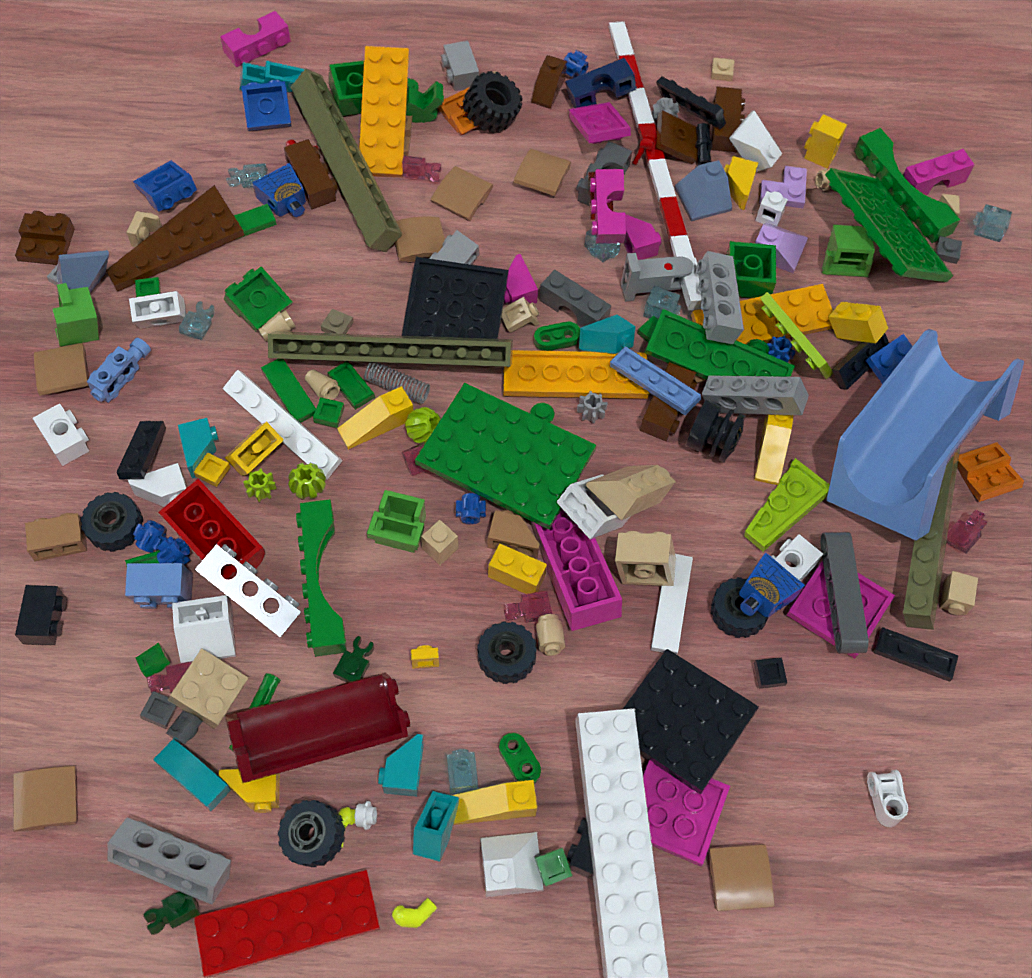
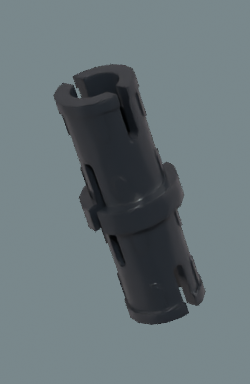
M700 123L696 126L697 141L695 143L698 153V165L712 162L711 149L713 148L712 141L710 140V125Z

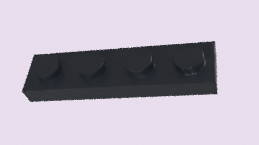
M661 76L656 81L661 97L672 98L673 103H678V106L720 130L726 125L723 115L724 111L719 105L708 102L703 96L695 95L690 89L679 86L674 80H668Z

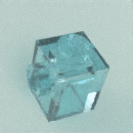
M985 204L983 210L977 212L973 220V225H976L974 235L1000 242L1009 227L1012 211Z
M590 229L586 232L584 247L589 250L593 257H597L604 263L609 258H614L620 252L621 243H596V235H592Z
M654 286L646 302L643 317L650 319L654 315L656 318H659L663 309L679 315L682 307L678 305L680 295Z
M459 749L447 755L450 795L477 790L478 778L475 752Z

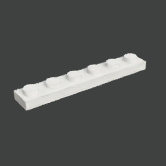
M237 370L223 387L231 397L261 423L267 421L284 439L282 442L307 464L310 462L317 464L318 468L323 470L327 480L343 461L243 372Z

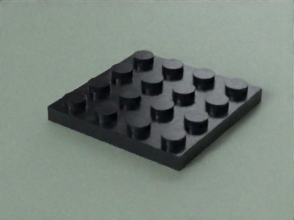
M415 257L402 336L498 339L509 270Z
M666 649L622 710L634 709L640 755L647 760H651L656 766L701 795L756 714L759 706L669 649Z

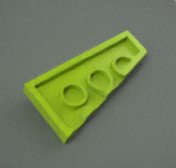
M768 292L760 298L764 303V306L761 307L769 318L774 316L777 319V328L784 336L787 333L791 336L793 340L790 343L798 353L803 351L808 358L805 361L814 371L818 369L825 379H828L833 375V371L826 360Z
M795 458L787 473H784L776 489L769 495L763 508L758 511L745 530L744 537L764 552L828 496L830 484Z

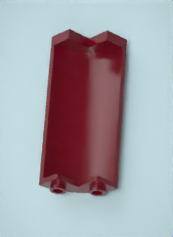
M385 672L225 715L242 783L409 737L407 727H410V719L407 711H403L397 705L395 695L399 694L396 680L391 679Z

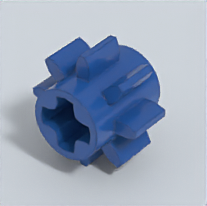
M577 50L574 53L569 52L564 58L567 61L566 74L570 77H577L586 73L589 63L585 60L588 56Z
M785 336L772 337L771 343H767L769 355L787 363L789 359H793L796 351L792 350L793 345Z
M474 493L462 495L461 500H456V517H461V521L465 524L479 523L480 517H486V501H480V496Z
M148 520L144 525L138 524L133 533L135 535L134 539L137 540L136 546L143 551L154 552L160 543L168 539L165 537L164 526L152 520Z
M170 536L157 546L158 550H160L157 553L159 563H182L185 565L190 561L187 557L190 553L189 546L180 538L174 540Z

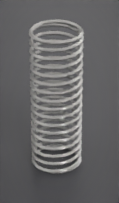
M372 362L367 366L364 374L365 381L392 391L398 388L402 376L403 380L399 387L402 386L407 377L403 387L405 390L406 384L410 379L409 385L405 390L407 396L409 395L410 400L414 402L417 401L420 404L425 402L430 391V384L422 383V381L415 380V378L409 377L404 373H398L397 370H391V367L388 368V366L381 365V363L378 364V362L373 363L368 378H366L368 368ZM380 365V367H379V369H378V371H377L376 377L373 379L374 374H375V372H376V370H377V367ZM382 366H383V370H382V372H381V374H380V377H379L378 380H377V377H378V375H379V372H380V370H381V368H382ZM385 368H386V372H385V374H384V376H383V379L381 380V377H382V375H383V372H384V370H385ZM390 369V372H389V374H388V376H387V379H386V381H385V383H384V379H385V377H386V375H387L388 370ZM393 371V375L390 379V382L387 385L388 379L391 375V372ZM397 372L396 377H395V379H394V382H393V384L391 385V382H392V380H393V377H394L395 373ZM400 374V377H399V379H398V382H397L396 386L394 387L395 382H396V380H397V377H398V375ZM413 381V385L410 391L408 392L410 384ZM417 382V385H416V387H415V389H414V391H413V393H412L413 387H414L415 383ZM420 384L419 390H418L417 394L415 395L416 390H417V387H418V385ZM424 384L423 390L419 396V392ZM426 387H427V390H426V392H425V394H424V396H423V398H422L423 392H424V390H425Z

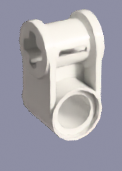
M891 770L890 773L886 774L869 772L867 775V785L872 796L876 818L886 827L896 826L908 813L901 774L898 770ZM886 806L893 807L896 810L897 816L891 815L887 811Z

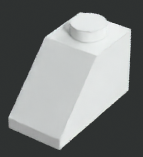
M178 463L146 473L144 479H128L135 496L163 507L187 488Z

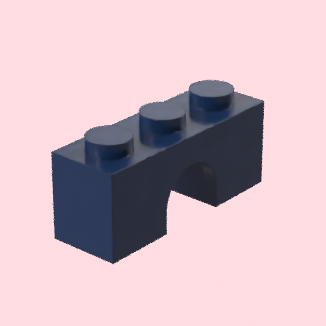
M625 57L565 81L568 97L574 108L597 104L595 94L600 90H611L616 97L636 90L635 74Z

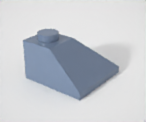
M719 160L698 165L674 187L690 221L732 211L728 176Z
M109 251L59 255L56 274L58 284L67 283L68 290L88 287L91 293L106 273Z

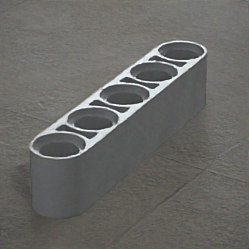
M823 532L820 546L823 553L822 560L837 653H867L869 641L850 532Z

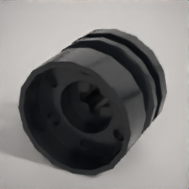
M706 399L690 431L686 447L701 453L706 445L710 444L712 445L710 457L714 458L719 448L722 450L719 461L725 463L731 453L735 451L741 438L746 415L740 413L734 423L731 421L734 410L730 409L726 416L722 418L720 417L722 405Z

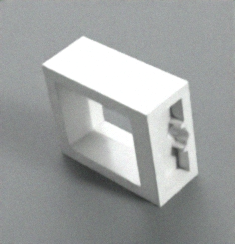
M603 474L570 484L557 500L559 506L589 539L621 528L630 518L620 520L585 486L587 482L604 476Z

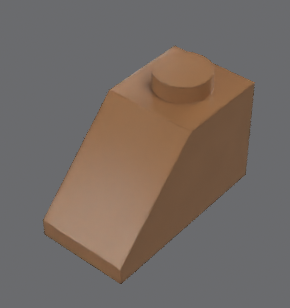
M495 510L488 535V548L496 550L499 544H502L537 559L540 544L521 516L508 510Z

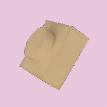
M713 58L711 79L732 81L734 60Z

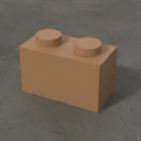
M64 513L59 517L49 519L38 518L33 522L25 523L27 552L33 560L41 561L86 552L87 541L86 535L81 528L80 515L78 513Z

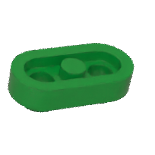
M570 321L542 326L535 331L534 344L542 351L574 346L580 340V327Z
M506 734L499 744V753L516 782L534 780V784H536L541 775V766L520 734ZM514 742L518 745V748L510 750L508 745ZM530 766L533 771L530 774H525L522 768Z

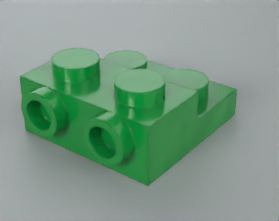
M262 266L257 270H249L243 276L244 280L238 284L234 282L225 289L224 301L239 317L242 316L255 332L259 331L258 329L278 312L282 313L293 303Z

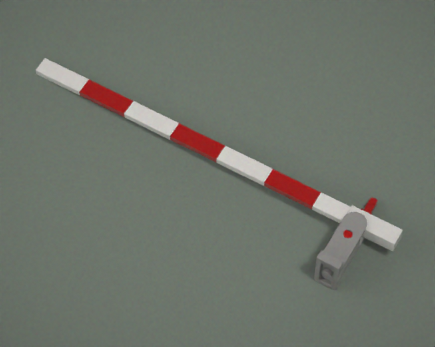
M625 22L609 23V30L617 58L619 60L625 57L635 74L636 90L629 92L628 97L640 139L642 140L644 136L655 138L652 150L645 149L644 153L674 257L638 260L636 253H627L621 279L625 301H634L636 293L656 291L668 293L674 290H682L688 311L701 309L702 298L701 292L698 289L696 257L694 258L663 151L656 148L657 130Z

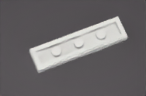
M675 554L674 586H661L651 645L652 651L664 653L666 649H669L675 654L678 653L693 557Z

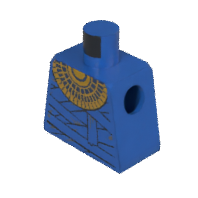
M289 163L252 182L256 198L264 205L268 204L271 211L277 216L282 217L291 212L294 217H299L304 213L305 208L302 206L306 203L304 189Z
M765 553L739 592L740 596L745 599L740 605L741 610L748 616H752L756 611H759L764 617H770L795 600L805 585L770 555Z

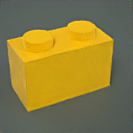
M824 114L818 122L814 121L809 131L812 137L809 136L804 146V149L807 150L804 159L828 169L837 154L847 124Z
M841 302L828 316L838 339L877 343L888 330L881 306Z
M266 421L254 429L224 458L241 476L247 475L284 439Z
M499 544L488 565V577L535 598L546 577L547 564Z

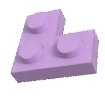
M785 166L783 183L762 180L759 203L762 202L767 191L771 193L779 192L784 198L788 199L786 206L803 208L805 204L807 169Z

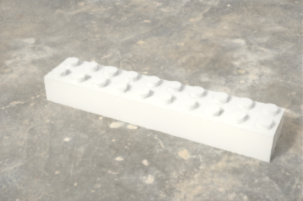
M634 709L578 713L575 722L586 821L593 864V884L604 978H668Z

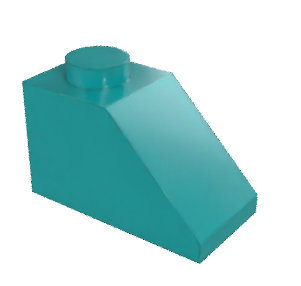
M616 314L581 327L579 349L582 351L617 354L625 346L632 348L634 347L636 326Z
M208 418L178 424L187 468L192 479L197 478L194 471L207 453L214 455L217 451L215 441L219 440L215 426H210Z
M417 734L386 759L385 768L380 767L378 784L383 785L384 794L418 796L424 747L422 734Z
M432 791L414 828L413 855L441 861L450 840L459 797Z

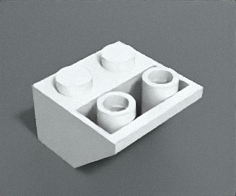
M227 595L172 603L174 632L181 664L192 663L201 648L218 659L236 657L232 606Z

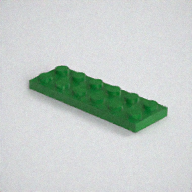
M665 309L660 313L644 352L666 363L670 362L696 372V376L706 380L708 376L791 377L795 367L790 363L737 340L734 344L708 340L706 338V330L702 325Z

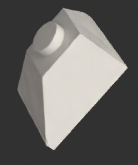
M755 111L750 112L729 138L743 159L758 162L756 172L771 168L782 155L777 143Z
M537 832L481 838L486 897L544 890L534 858L539 856Z

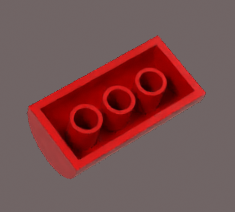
M199 478L158 512L201 560L208 555L216 544L219 547L225 544L237 554L234 559L241 564L246 561L255 569L258 568L265 556V550ZM225 565L221 570V576L226 580H231L237 575V569L233 565Z

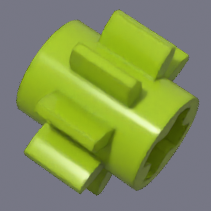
M262 468L259 471L250 472L249 479L243 481L244 487L247 489V496L249 498L252 496L256 497L258 502L267 497L271 498V490L277 488L273 481L272 473L266 474L262 471Z

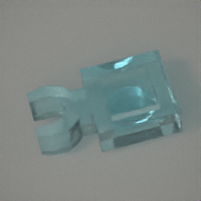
M265 163L244 165L243 170L230 168L228 172L231 178H226V181L231 187L238 186L240 183L243 188L253 187L252 182L267 175L268 169Z
M199 301L196 304V313L188 311L179 325V333L202 340L212 324L211 318L214 316V305H211L207 310H203V302Z

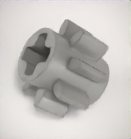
M661 98L653 105L654 110L652 114L654 120H658V114L662 110L678 117L677 113L680 112L678 103L673 104L672 98Z
M590 391L585 397L580 396L577 412L582 413L583 421L588 420L595 423V420L599 417L604 419L608 403L602 402V394L598 395Z

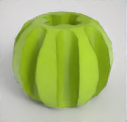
M421 407L413 410L405 422L407 435L414 442L425 444L441 420V417L431 408Z
M311 462L307 465H304V463L297 464V469H292L288 477V486L291 492L296 493V496L303 500L306 497H310V499L316 498L317 493H322L326 485L324 482L326 476L323 470L319 469L317 464Z

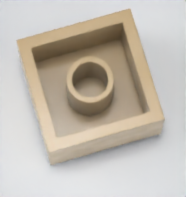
M637 531L618 533L615 562L622 584L674 586L676 555L671 534L663 532L645 534Z
M201 648L169 696L168 701L182 710L195 715L202 722L215 729L246 683L248 677Z

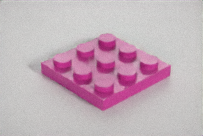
M822 560L787 613V616L835 646ZM858 573L869 638L895 595ZM849 653L848 655L855 659L859 653Z
M649 760L643 775L651 844L653 847L701 867L730 786L711 779L700 795Z

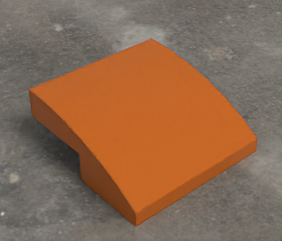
M469 87L444 99L442 105L438 107L445 119L460 135L477 128L473 124L474 122L468 119V113H465L463 109L465 107L463 105L464 96Z
M997 442L959 455L957 466L959 473L979 502L1023 487L1024 480L1010 466L1011 457Z

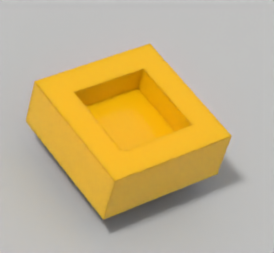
M207 453L195 469L194 474L195 477L217 487L231 467L228 462Z
M422 645L417 647V649H411L412 668L439 667L438 648Z

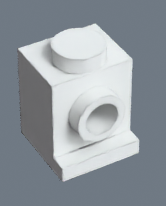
M767 191L760 204L756 221L762 224L767 222L778 226L788 199L784 198L779 192L771 193ZM765 210L776 214V217L773 218L765 215Z

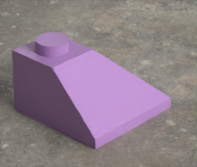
M766 222L763 224L755 243L776 245V267L794 273L808 237Z

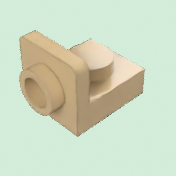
M136 211L127 230L132 247H136L149 236V231L155 232L162 226L157 215Z
M524 297L503 308L502 318L510 333L529 322H532L535 326L540 324L537 318L539 315L537 307L533 302L529 303Z

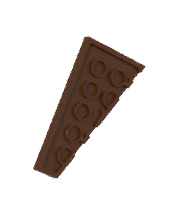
M214 185L110 266L106 272L118 292L134 285L135 280L150 278L244 236V232Z

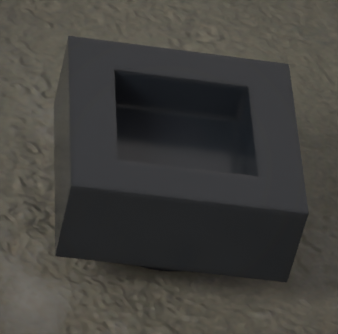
M782 657L760 659L754 662L759 689L786 686L788 682Z

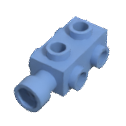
M135 338L129 345L130 349L128 351L118 346L113 353L106 357L104 363L91 373L87 383L91 389L90 394L100 402L104 400L109 403L111 399H115L119 395V390L127 382L133 380L135 372L139 369L137 362L141 358H145L151 351L150 346L145 341Z

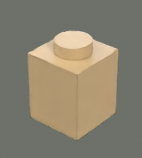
M441 520L436 522L421 536L422 549L439 565L458 550V536Z
M952 571L944 580L940 608L948 610L949 613L954 615H966L975 604L978 578Z

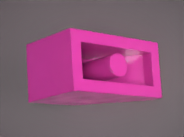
M625 214L626 236L623 244L627 252L636 253L638 260L657 256L659 246L662 243L660 234L655 232L652 224Z
M518 254L508 269L509 275L504 303L510 305L524 297L529 303L533 302L535 304L537 303L538 288L521 254Z

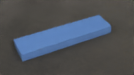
M626 346L610 361V367L683 415H686L701 400V394Z

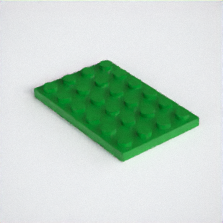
M834 168L829 169L825 174L830 181L829 186L842 197L841 202L852 210L855 214L853 216L854 219L864 226L867 230L866 235L868 238L876 242L880 248V254L892 263V269L898 276L948 282L954 276L878 178Z
M464 383L415 459V464L550 530L562 509L557 500L570 484L576 483L596 450V444Z

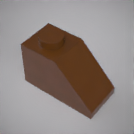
M549 55L546 56L538 73L531 103L549 109L552 108L566 78V60Z

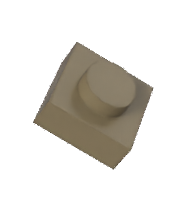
M332 308L321 324V331L325 333L347 334L354 323L353 317Z

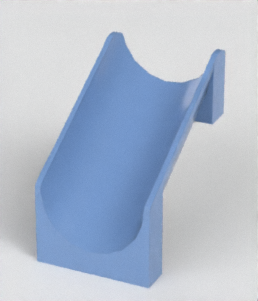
M931 329L923 332L868 404L842 434L837 448L827 496L828 502L914 540H918L929 533L946 465L983 415L999 421L1010 414L1024 361L1017 358L1000 378L992 381L978 382L964 378L952 370L943 358L937 341V331Z

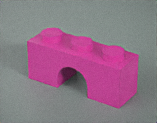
M276 11L257 19L259 27L257 34L247 35L237 28L220 36L223 51L236 68L241 66L243 62L248 63L291 42L289 27Z
M961 149L906 167L903 176L914 188L924 195H928L932 187L940 181H943L947 188L965 183L975 164L965 150Z
M596 169L594 178H590V192H594V199H591V214H595V221H592L591 233L596 235V243H624L626 236L625 212H614L607 206V203L610 201H622L624 194V169Z

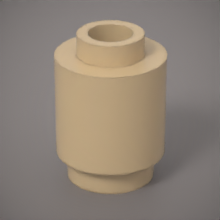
M546 614L539 617L536 624L539 651L547 656L558 655L565 648L562 622L555 614Z

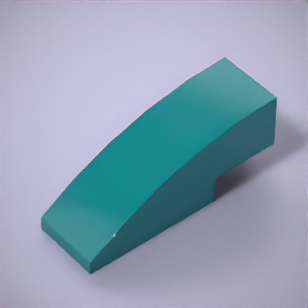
M266 61L265 66L243 62L240 72L239 90H242L241 86H246L251 82L264 84L271 80H280L281 82L285 81L287 92H293L291 89L292 84L305 69Z
M174 739L153 759L210 812L231 791L221 778Z

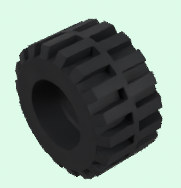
M492 71L480 73L472 82L463 100V105H465L463 109L465 113H468V119L472 120L476 127L478 125L481 127V130L485 131L487 129L490 133H494L495 130L498 133L502 132L503 129L506 130L520 112L523 104L521 103L523 100L522 95L519 94L521 91L515 87L516 83L513 80L510 81L508 76H502L499 72L495 74Z

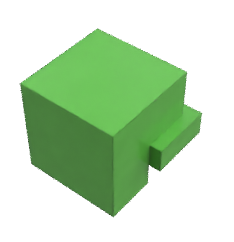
M833 225L822 266L823 274L868 277L874 260L875 248L873 241L866 235L867 230L864 226Z
M67 283L57 284L59 307L52 309L57 326L55 332L59 346L99 340L97 315L88 287L68 290Z
M385 490L379 506V512L374 511L367 531V538L374 539L377 544L415 553V550H418L425 528V499Z

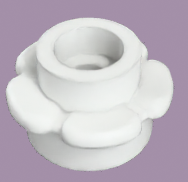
M366 801L365 804H358L356 806L355 824L357 827H364L365 830L370 829L371 825L376 823L377 809L371 806L370 801Z

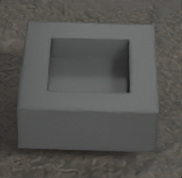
M940 236L936 245L937 255L942 261L957 264L960 259L962 241Z
M153 691L140 714V718L166 729L177 706L168 701L169 697Z
M182 711L166 734L172 739L186 744L188 740L196 735L202 721L195 715Z

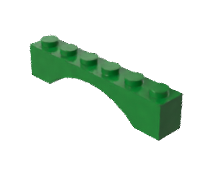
M878 128L860 136L854 150L856 156L867 166L870 173L882 182L892 197L906 212L909 219L921 230L922 234L931 243L938 241L940 236L947 237L953 234L961 219L946 203L924 195L905 179L895 162L893 141L881 128Z
M331 499L300 503V513H296L297 527L302 528L303 536H298L299 550L304 551L305 558L300 559L301 574L306 575L307 583H302L303 598L308 599L309 607L304 608L306 624L310 623L311 632H306L308 648H313L315 657L344 653L345 650L347 651L343 619L326 601L319 584V568L322 555L335 534Z

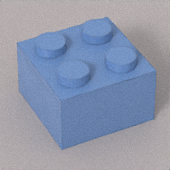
M182 563L127 564L125 596L131 599L134 604L140 605L142 609H156L157 605H167V608L173 609L172 603L190 601L192 599L193 573Z

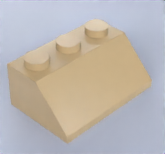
M659 465L624 467L591 480L585 486L620 520H623L661 503L676 481L670 477L666 469Z

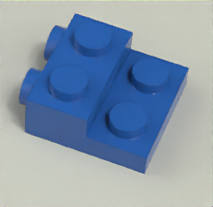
M271 80L264 84L251 82L246 86H241L248 131L292 126L285 81Z
M172 160L133 181L136 189L146 196L149 204L158 212L171 208L175 202L189 198L193 192L197 191L191 175Z
M902 334L867 358L866 362L883 384L913 346L906 336Z

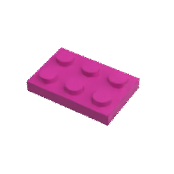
M610 102L569 109V118L588 143L599 144L605 140H621L623 137L631 136V127Z

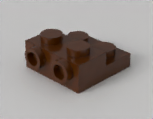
M37 210L33 211L32 214L25 213L18 231L21 239L15 253L17 261L57 265L59 255L67 254L75 231L71 219L63 213H56L55 216L45 215Z

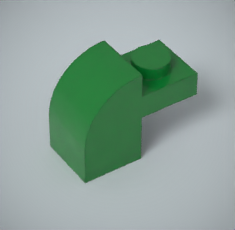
M436 81L424 93L410 86L407 87L406 116H412V122L427 123L437 118V107H440L444 101L443 84Z

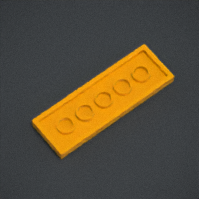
M365 46L359 149L373 176L403 178L409 48Z
M823 284L770 294L804 335L833 329L828 317L833 312ZM761 297L740 301L744 330L737 338V341L747 344L752 339H760L769 343L772 337L784 336L776 326L778 323L777 319L774 316L769 318L761 307L764 306V303L761 301ZM703 310L692 311L691 317L693 322L703 326ZM787 333L785 335V338L788 339L791 338V336Z
M513 350L512 365L510 367L504 366V396L585 397L591 391L598 395L602 394V398L648 399L649 392L610 367V361L617 355L612 353ZM637 353L647 360V354Z

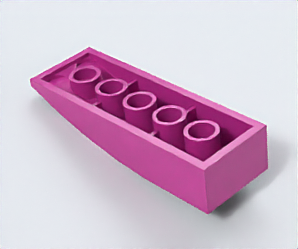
M563 509L559 512L550 530L530 521L535 537L540 544L539 548L543 560L547 564V571L571 631L622 617V597L596 538L589 539Z

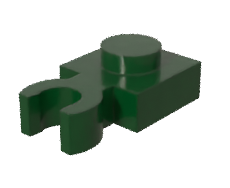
M357 636L353 642V653L345 650L333 672L334 677L347 683L362 679L370 665V661L365 659V657L373 653L374 643L370 641L367 648L361 649L359 645L362 639L360 636Z
M180 891L161 900L162 908L149 909L143 914L147 923L154 921L147 925L151 935L161 932L168 923L173 929L200 915L195 898Z

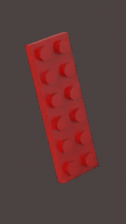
M367 870L206 913L194 918L204 978H210L381 930Z

